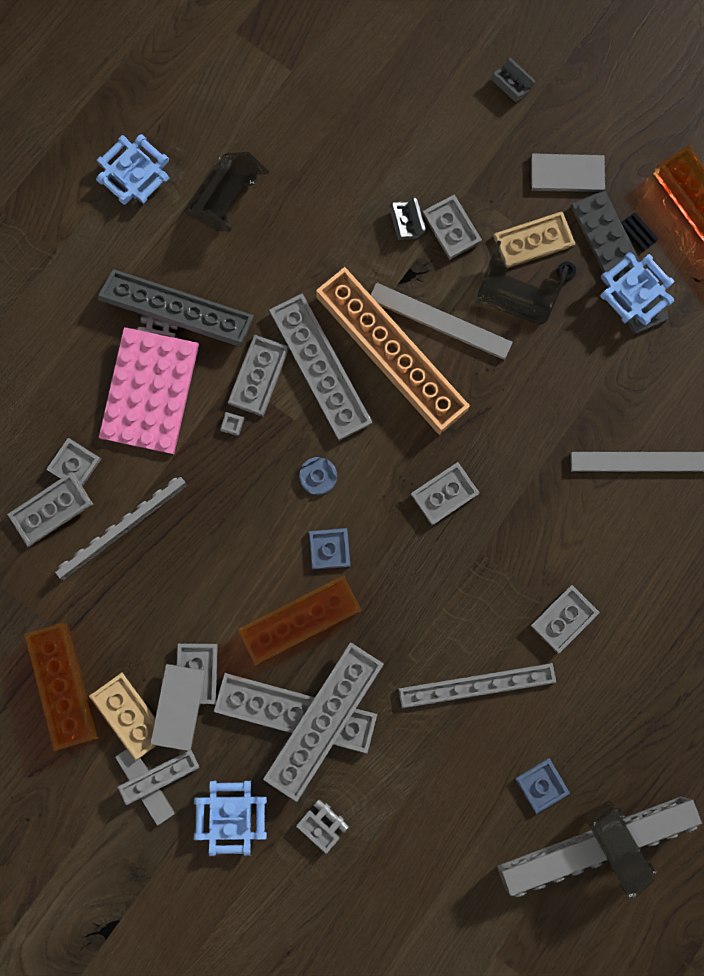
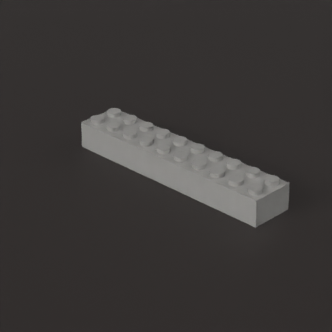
M680 796L498 865L497 868L505 890L511 896L520 897L525 895L526 890L531 888L538 890L545 887L547 882L553 881V883L562 881L565 879V875L571 873L572 875H578L584 872L583 869L586 867H599L603 864L602 861L607 859L614 861L620 859L623 853L629 852V854L640 851V847L644 845L654 846L660 843V839L665 837L666 839L675 838L678 836V832L696 830L697 825L702 824L693 799Z

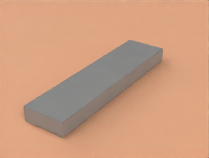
M127 749L115 757L129 780L149 771L143 760L139 758L135 761ZM160 788L141 798L157 826L175 814Z
M192 750L187 751L117 788L125 805H128L200 767Z

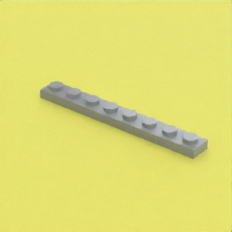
M182 477L172 479L167 484L168 487L164 490L156 491L152 495L153 498L151 500L140 503L134 513L126 514L121 518L122 522L116 526H110L105 531V535L101 538L96 537L93 539L88 548L85 550L80 549L74 554L75 557L72 560L58 566L59 570L55 573L62 580L68 578L188 486Z

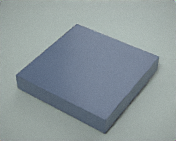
M347 528L309 531L312 570L350 567Z
M550 758L515 778L535 814L570 794Z

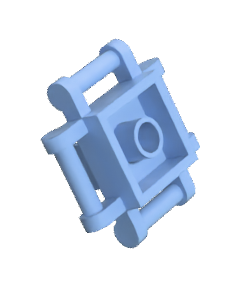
M142 134L136 138L133 144L124 135H121L118 138L119 141L103 157L100 156L96 160L105 170L97 176L96 181L104 184L119 198L123 205L132 198H137L144 204L148 200L147 198L163 182L169 180V176L161 170L168 163L169 158L156 150L147 142V138ZM125 147L127 150L109 165L108 162ZM143 147L158 161L154 164L140 148ZM111 177L127 192L123 193L109 178Z
M629 252L609 272H604L601 275V279L609 288L600 297L615 309L625 324L636 317L646 326L657 313L674 302L673 297L666 293L665 290L675 281L661 270L652 260L653 257L650 254L641 262H638L635 256ZM627 265H630L632 269L615 282L613 277ZM647 265L664 284L660 286L658 284L659 280L649 271V269H644L643 267ZM659 297L661 299V301L658 304H656L651 310H649L646 314L642 312V310L645 309L649 304H651L656 298Z
M210 781V797L194 798V804H196V833H194V840H210L209 856H216V854H244V856H250L251 839H267V832H265V803H267V797H251V781H244V783H217V781ZM217 791H244V796H217ZM255 803L257 804L256 832H251V804ZM204 804H210V832H204ZM216 839H244V845L216 846Z

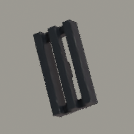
M635 212L621 222L625 232L643 252L657 242L658 238ZM627 223H629L631 227L635 230V232L638 234V236H640L646 242V245L632 231V229L627 225Z

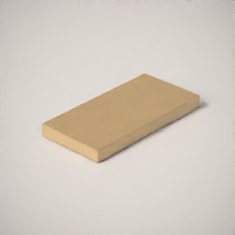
M563 211L494 233L493 235L506 269L575 246Z
M120 673L89 696L135 761L157 746L151 744L156 718L123 673Z

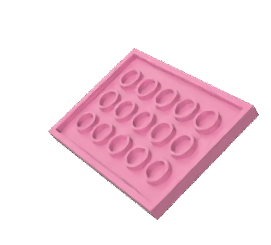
M124 327L99 438L174 454L199 344Z

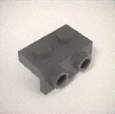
M512 58L507 59L504 66L495 71L490 77L515 102L526 96L535 83V80Z
M412 198L409 202L391 203L389 205L398 240L417 239L425 232V223L421 216L417 198Z

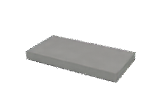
M532 154L531 190L602 192L605 190L604 155Z
M254 335L228 400V405L264 417L289 347Z
M70 472L7 515L27 547H30L94 504L75 474Z
M166 664L151 744L191 751L206 671Z

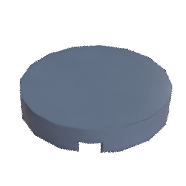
M314 457L303 463L299 479L301 486L312 495H323L333 489L337 480V472L331 461L321 457Z

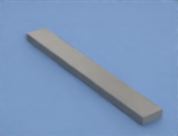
M376 283L371 293L373 299L380 306L505 360L513 343L379 283Z
M704 452L570 453L571 472H704Z
M553 663L399 688L398 690L401 708L552 684L556 683Z

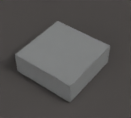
M226 412L220 431L239 436L244 417Z

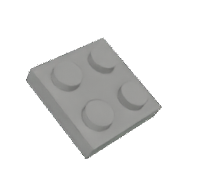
M68 438L46 470L60 479L73 472L83 487L101 461V458Z

